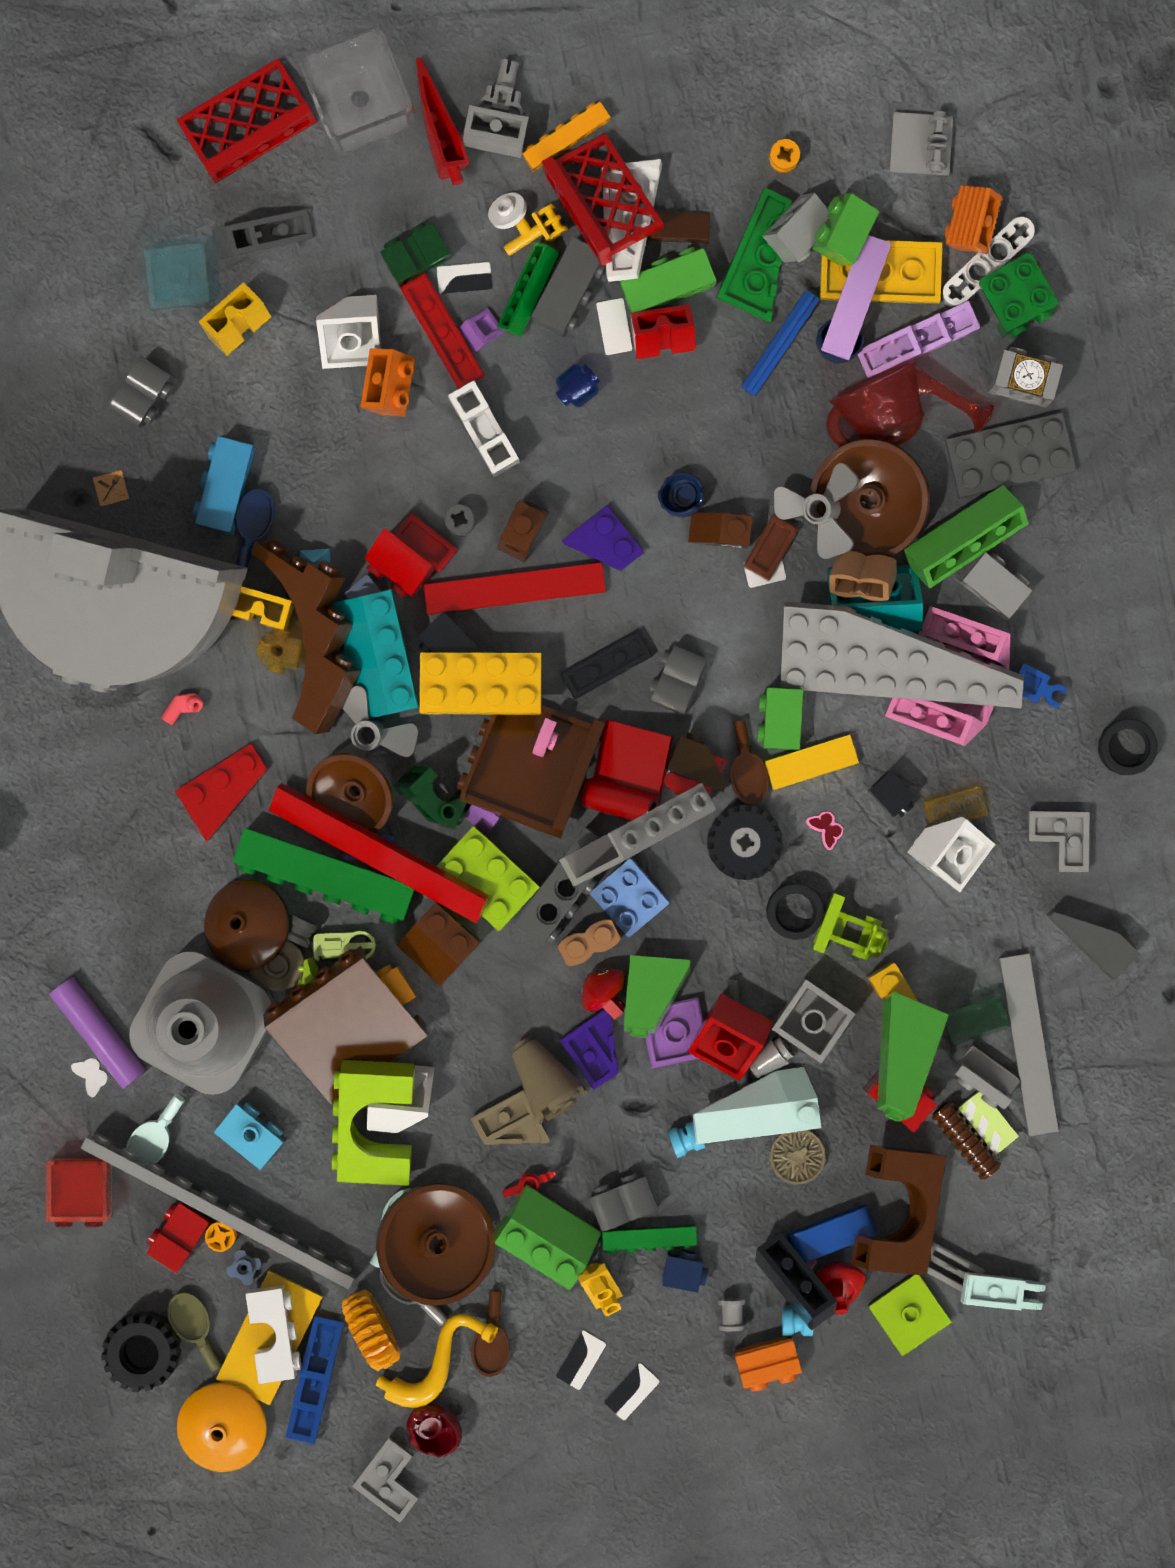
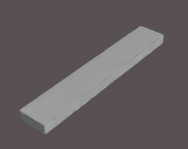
M1026 953L999 958L1017 1073L1020 1080L1019 1085L1028 1136L1059 1132L1030 954Z

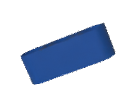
M865 1204L788 1233L786 1237L802 1259L808 1262L853 1245L856 1234L875 1236L878 1234L868 1205Z

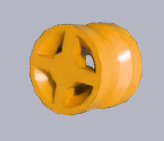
M790 139L778 140L770 151L769 162L771 167L779 173L791 172L799 162L800 150L798 145Z
M215 1221L206 1230L205 1241L213 1251L223 1252L231 1248L238 1234L233 1228Z

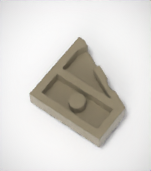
M524 1089L470 1118L484 1145L543 1144L551 1141L543 1125H539L534 1118Z

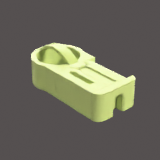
M362 930L356 932L318 933L313 938L314 958L317 961L320 960V956H322V959L340 958L346 951L356 949L359 946L363 949L372 948L371 952L365 955V958L368 959L376 949L375 938L369 932ZM361 934L369 937L371 942L350 943V940L356 935Z

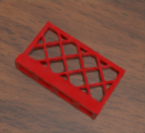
M279 58L176 119L215 184L317 123L311 109L301 96ZM278 69L282 75L279 88L264 85L267 75ZM286 83H287L288 87L290 88V90L285 89ZM247 87L257 89L254 103L239 100L241 91ZM263 91L277 93L274 107L259 104ZM283 95L295 97L299 105L289 111L279 109ZM221 103L232 105L228 119L213 116L216 106ZM237 106L252 109L248 123L234 120ZM257 110L272 113L270 122L264 126L254 124ZM196 118L206 120L202 134L190 132L186 124ZM212 121L226 124L223 138L208 135ZM232 126L246 128L244 138L238 142L228 140ZM195 139L201 140L199 145ZM206 141L221 144L219 153L207 160L203 153Z
M606 133L554 160L553 156H550L542 161L547 181L601 266L612 262V255L664 228L661 218ZM603 145L608 150L606 161L591 158L592 152ZM573 161L583 163L580 174L569 173L564 166ZM588 164L603 167L600 179L585 176ZM608 169L622 172L623 176L620 183L605 180ZM582 183L597 186L594 197L581 195ZM603 187L618 190L614 201L599 198ZM623 191L636 194L635 206L619 203ZM597 205L612 208L608 220L595 217L594 212ZM617 209L632 212L629 224L614 221ZM637 214L650 216L653 220V223L646 227L634 225ZM611 228L626 231L625 237L614 244L608 236Z

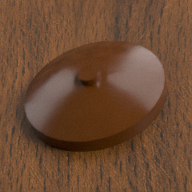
M877 439L854 441L833 451L822 462L815 473L810 495L825 493L833 469L839 463L847 464L857 474L859 478L858 486L838 500L841 511L836 520L854 541V547L851 551L859 552L866 556L884 555L890 557L907 548L921 533L930 509L929 485L918 462L903 448ZM822 501L817 506V512L821 517L826 513V506Z
M442 1183L425 1184L405 1192L388 1208L378 1229L376 1251L378 1263L384 1277L399 1294L420 1304L439 1306L463 1299L481 1284L492 1265L495 1243L493 1237L494 1227L491 1218L484 1206L473 1195L452 1185Z

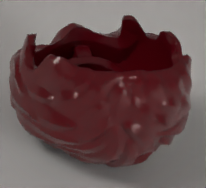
M427 1405L415 1408L407 1419L406 1429L410 1433V1443L421 1453L440 1458L451 1454L459 1447V1443L462 1440V1428L459 1420L452 1411L443 1406Z

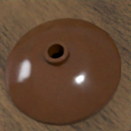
M337 753L320 761L309 775L306 786V796L373 833H377L388 821L393 808L392 788L383 771L371 760L354 753ZM353 785L357 786L360 792H356Z
M255 880L232 882L216 893L207 908L204 919L205 938L212 953L225 965L240 970H253L263 967L279 955L287 941L289 933L287 907L278 892L263 882ZM238 918L241 920L239 929L235 927V922Z

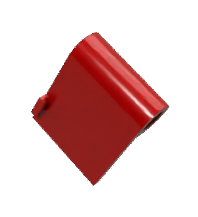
M606 719L594 777L589 778L582 789L580 799L582 807L628 820H634L658 807L673 736Z

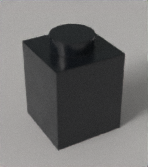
M892 770L888 771L867 791L891 817H895L898 814L902 818L915 806L911 801L916 796Z

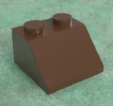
M435 902L396 946L441 986L481 941L441 904Z

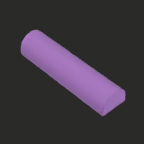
M74 976L49 994L122 1089L126 1088L147 1071Z

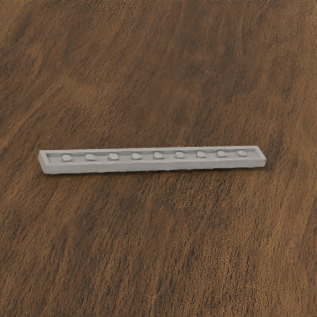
M96 1133L95 1136L89 1134L82 1144L81 1149L346 1289L350 1288L355 1274L351 1272L352 1267L340 1260H336L333 1263L325 1259L324 1256L326 1254L313 1246H309L307 1249L297 1244L299 1239L289 1233L283 1232L280 1235L272 1231V1225L260 1218H256L255 1221L244 1216L246 1212L240 1207L229 1204L227 1207L217 1202L219 1197L207 1190H203L202 1193L191 1188L192 1183L180 1176H176L174 1179L164 1174L166 1169L151 1161L148 1165L138 1160L139 1155L124 1147L122 1150L111 1146L112 1141L101 1134Z

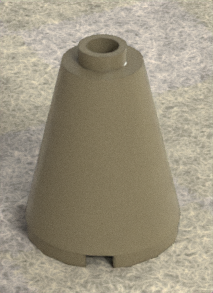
M525 1038L513 1047L515 1052L511 1056L533 1116L539 1125L542 1124L544 1117L548 1122L576 1104L573 1099L578 1094H580L582 1099L587 1095L588 1090L585 1085L537 1039L530 1041L529 1038Z

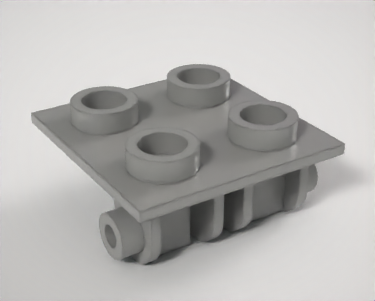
M935 111L933 115L893 112L889 172L949 176L953 116H945L946 112Z

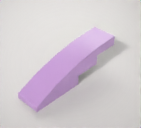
M868 235L855 264L851 265L823 342L822 351L846 360L850 359L891 243Z
M966 301L950 310L938 313L913 326L910 325L863 347L858 357L867 377L871 378L982 329V326L971 301Z

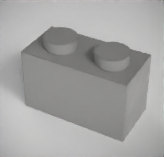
M815 193L800 195L762 236L784 263L801 262L812 252L810 248L816 241L815 233L821 224H827L829 217H827L828 209Z
M984 553L961 580L960 584L1003 619L1008 620L1032 592L1028 587L1030 582L1018 572H1015L1013 575L1005 569V561L996 554L988 555Z

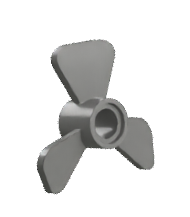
M839 463L833 469L824 494H813L805 498L789 488L778 487L774 491V512L780 519L804 516L808 522L818 524L817 553L821 558L831 559L848 553L853 549L854 541L836 521L841 511L838 500L858 486L859 478L847 464ZM821 501L826 506V513L823 517L819 516L817 512V506Z
M362 686L353 687L342 707L356 724L351 731L352 743L337 753H354L366 757L367 751L382 745L403 757H409L414 754L419 736L418 726L414 723H408L385 729L381 722L369 718L366 689ZM365 727H370L375 733L372 743L366 742L362 737V731Z

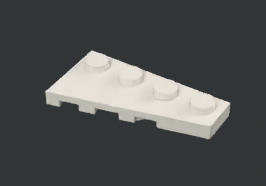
M661 159L625 163L654 207L662 169ZM608 169L605 180L620 183L623 174L621 171ZM603 187V199L614 201L618 190ZM623 191L619 203L635 206L637 196L635 193ZM604 207V219H609L612 208ZM617 209L614 221L629 224L632 212ZM637 214L634 225L646 227L650 225L651 217ZM611 228L608 237L614 244L625 237L626 231ZM647 237L612 255V262L606 264L609 282L639 278Z

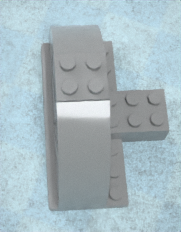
M0 509L1 611L8 625L26 649L42 663L53 669L52 674L62 676L61 681L75 685L84 682L90 684V689L107 693L108 690L117 691L118 687L128 686L131 683L172 674L191 664L214 644L227 626L236 607L242 582L246 577L248 569L246 567L31 509Z

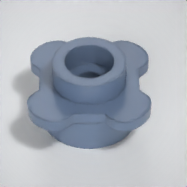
M238 1250L234 1254L235 1260L232 1265L227 1267L226 1273L230 1278L236 1277L240 1279L243 1285H251L254 1282L253 1276L256 1270L261 1268L262 1262L259 1258L247 1255L244 1250ZM246 1265L247 1269L242 1270L241 1266Z

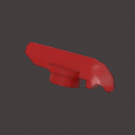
M530 1172L525 1173L520 1177L517 1185L502 1191L503 1196L509 1197L520 1193L526 1184L538 1191L540 1184L548 1182L556 1176L557 1172H545L538 1176Z

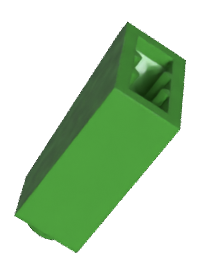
M630 955L624 1030L630 1032V1036L647 1038L648 1033H656L690 973V960Z

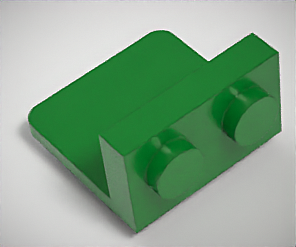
M1030 253L1018 257L982 277L979 281L982 292L1000 322L997 330L1002 338L1009 334L1012 339L1028 330L1026 325L1034 320L1038 324L1054 316L1052 310L1059 305L1042 271Z

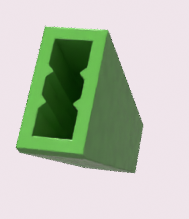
M894 991L885 996L883 1001L877 1109L884 1111V1115L887 1118L900 1122L902 1119L906 1120L912 1117L915 1113L949 1015Z

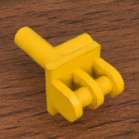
M553 203L531 214L537 224L531 228L525 217L515 225L521 235L503 246L509 256L544 235L547 241L553 242L568 230L566 225L563 226L561 224V216L559 214L556 215L553 211L555 208ZM544 215H546L548 218V221L546 222L542 218ZM553 226L555 230L553 233L549 229V227Z

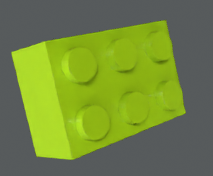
M475 826L466 833L436 866L490 895L482 916L498 931L510 921L540 888L529 875Z

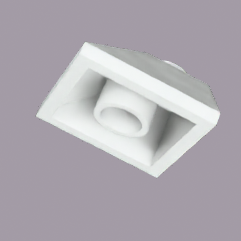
M377 295L345 297L316 316L322 369L367 366L370 348L381 349Z
M959 817L925 828L907 853L951 887L961 892L995 846V843L967 819Z
M415 1065L412 1104H369L367 1130L398 1133L427 1118L435 1067Z

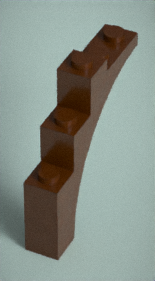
M270 540V542L256 543L252 554L268 566L283 584L295 606L302 627L305 646V676L301 696L292 719L314 734L330 732L361 671L352 665L353 661L350 658L338 654L353 626L351 622L344 618L345 614L342 611L331 607L346 577L338 573V568L330 562L322 560L321 562L309 563L299 556L290 555L285 551L286 547L279 542Z

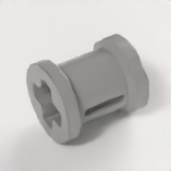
M727 1297L718 1299V1304L721 1305L722 1323L719 1324V1330H746V1324L743 1323L742 1305L745 1304V1298Z

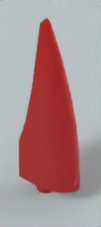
M416 58L421 109L438 177L441 180L450 178L452 185H459L464 182L461 171L470 164L462 137L422 58Z

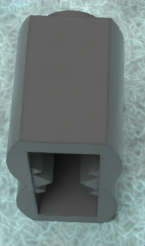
M140 356L108 407L141 428L145 423L150 425L158 413L156 409L158 402L161 398L166 400L173 391L174 384H172L174 377Z
M675 645L672 651L666 649L659 666L664 668L660 679L653 678L648 690V694L653 695L650 702L684 716L707 659Z
M634 1172L620 1178L622 1183L617 1186L610 1187V1184L606 1183L592 1189L594 1194L589 1196V1200L602 1232L658 1210L645 1175L638 1176V1173Z

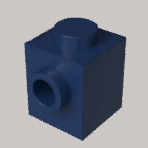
M681 1250L679 1255L667 1252L662 1286L698 1293L699 1285L705 1286L708 1268L703 1267V1259L698 1258V1253Z

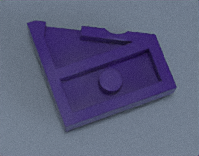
M605 506L562 540L565 546L605 563L620 572L644 554V551L608 506Z
M605 1010L560 1039L593 1090L619 1073L611 1016Z

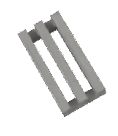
M932 1241V1262L964 1279L965 1272L933 1255L936 1250L974 1272L984 1274L985 1270ZM928 1266V1274L962 1292V1284Z

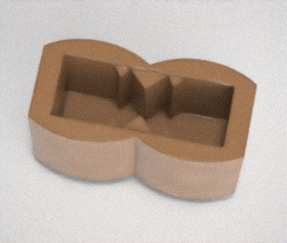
M855 551L837 556L829 575L830 592L841 597L860 596L871 601H887L890 598L897 577V560L884 555L866 556Z
M602 919L591 924L585 932H576L566 936L557 947L566 965L575 966L588 960L594 952H604L613 948L620 941L621 937L612 919Z

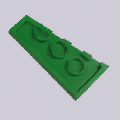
M765 187L761 191L715 298L770 323L773 314V301L777 290L778 272L782 260L762 235L791 206L792 200Z

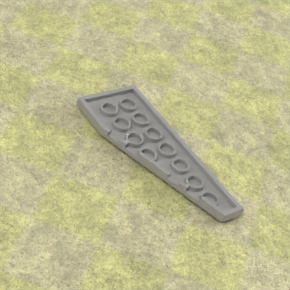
M785 602L780 684L782 689L1021 708L1024 676L992 663L988 665L971 658V655L962 651L957 653L945 648L944 644L903 628L898 630L883 624L880 619L872 616L868 618L855 613L856 610L846 606Z

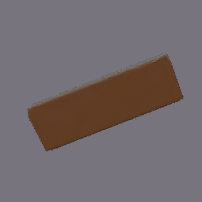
M656 211L664 223V228L651 234L649 241L709 244L710 213Z

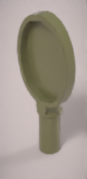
M183 1292L174 1295L168 1304L167 1314L169 1323L175 1333L186 1342L196 1343L211 1372L221 1368L222 1366L210 1345L211 1342L206 1338L210 1330V1320L206 1307L191 1293Z

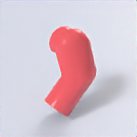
M195 693L176 695L160 718L173 726L181 713L199 712L203 708V700Z

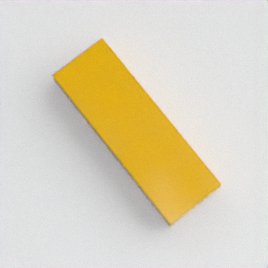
M850 735L764 762L773 790L859 763Z

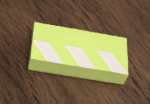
M977 1091L957 1108L991 1151L997 1155L1019 1136L997 1108L994 1109L981 1099L983 1094Z

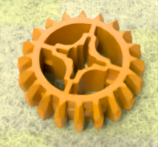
M366 1289L350 1294L342 1302V1312L362 1356H364L370 1367L376 1371L392 1366L393 1363L399 1360L400 1351L393 1334L394 1332L380 1305L372 1293Z

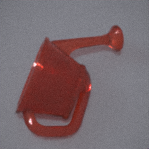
M914 360L867 379L829 399V403L834 405V407L827 416L826 428L828 435L838 447L851 443L838 427V421L843 416L861 440L879 439L886 435H892L883 439V441L899 446L913 438L922 425L925 413L922 411L920 396L923 394L935 395L967 413V416L973 421V428L976 433L981 431L994 412L995 405L979 406L972 404L915 367L917 363Z

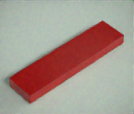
M426 273L399 287L457 388L460 389L472 381L476 383L485 378V374Z

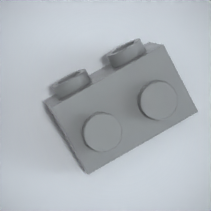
M973 1045L969 1047L954 1068L955 1074L958 1076L956 1081L969 1091L974 1087L983 1094L981 1099L994 1109L997 1106L1004 1110L1012 1101L1010 1094L1020 1082L1017 1076Z

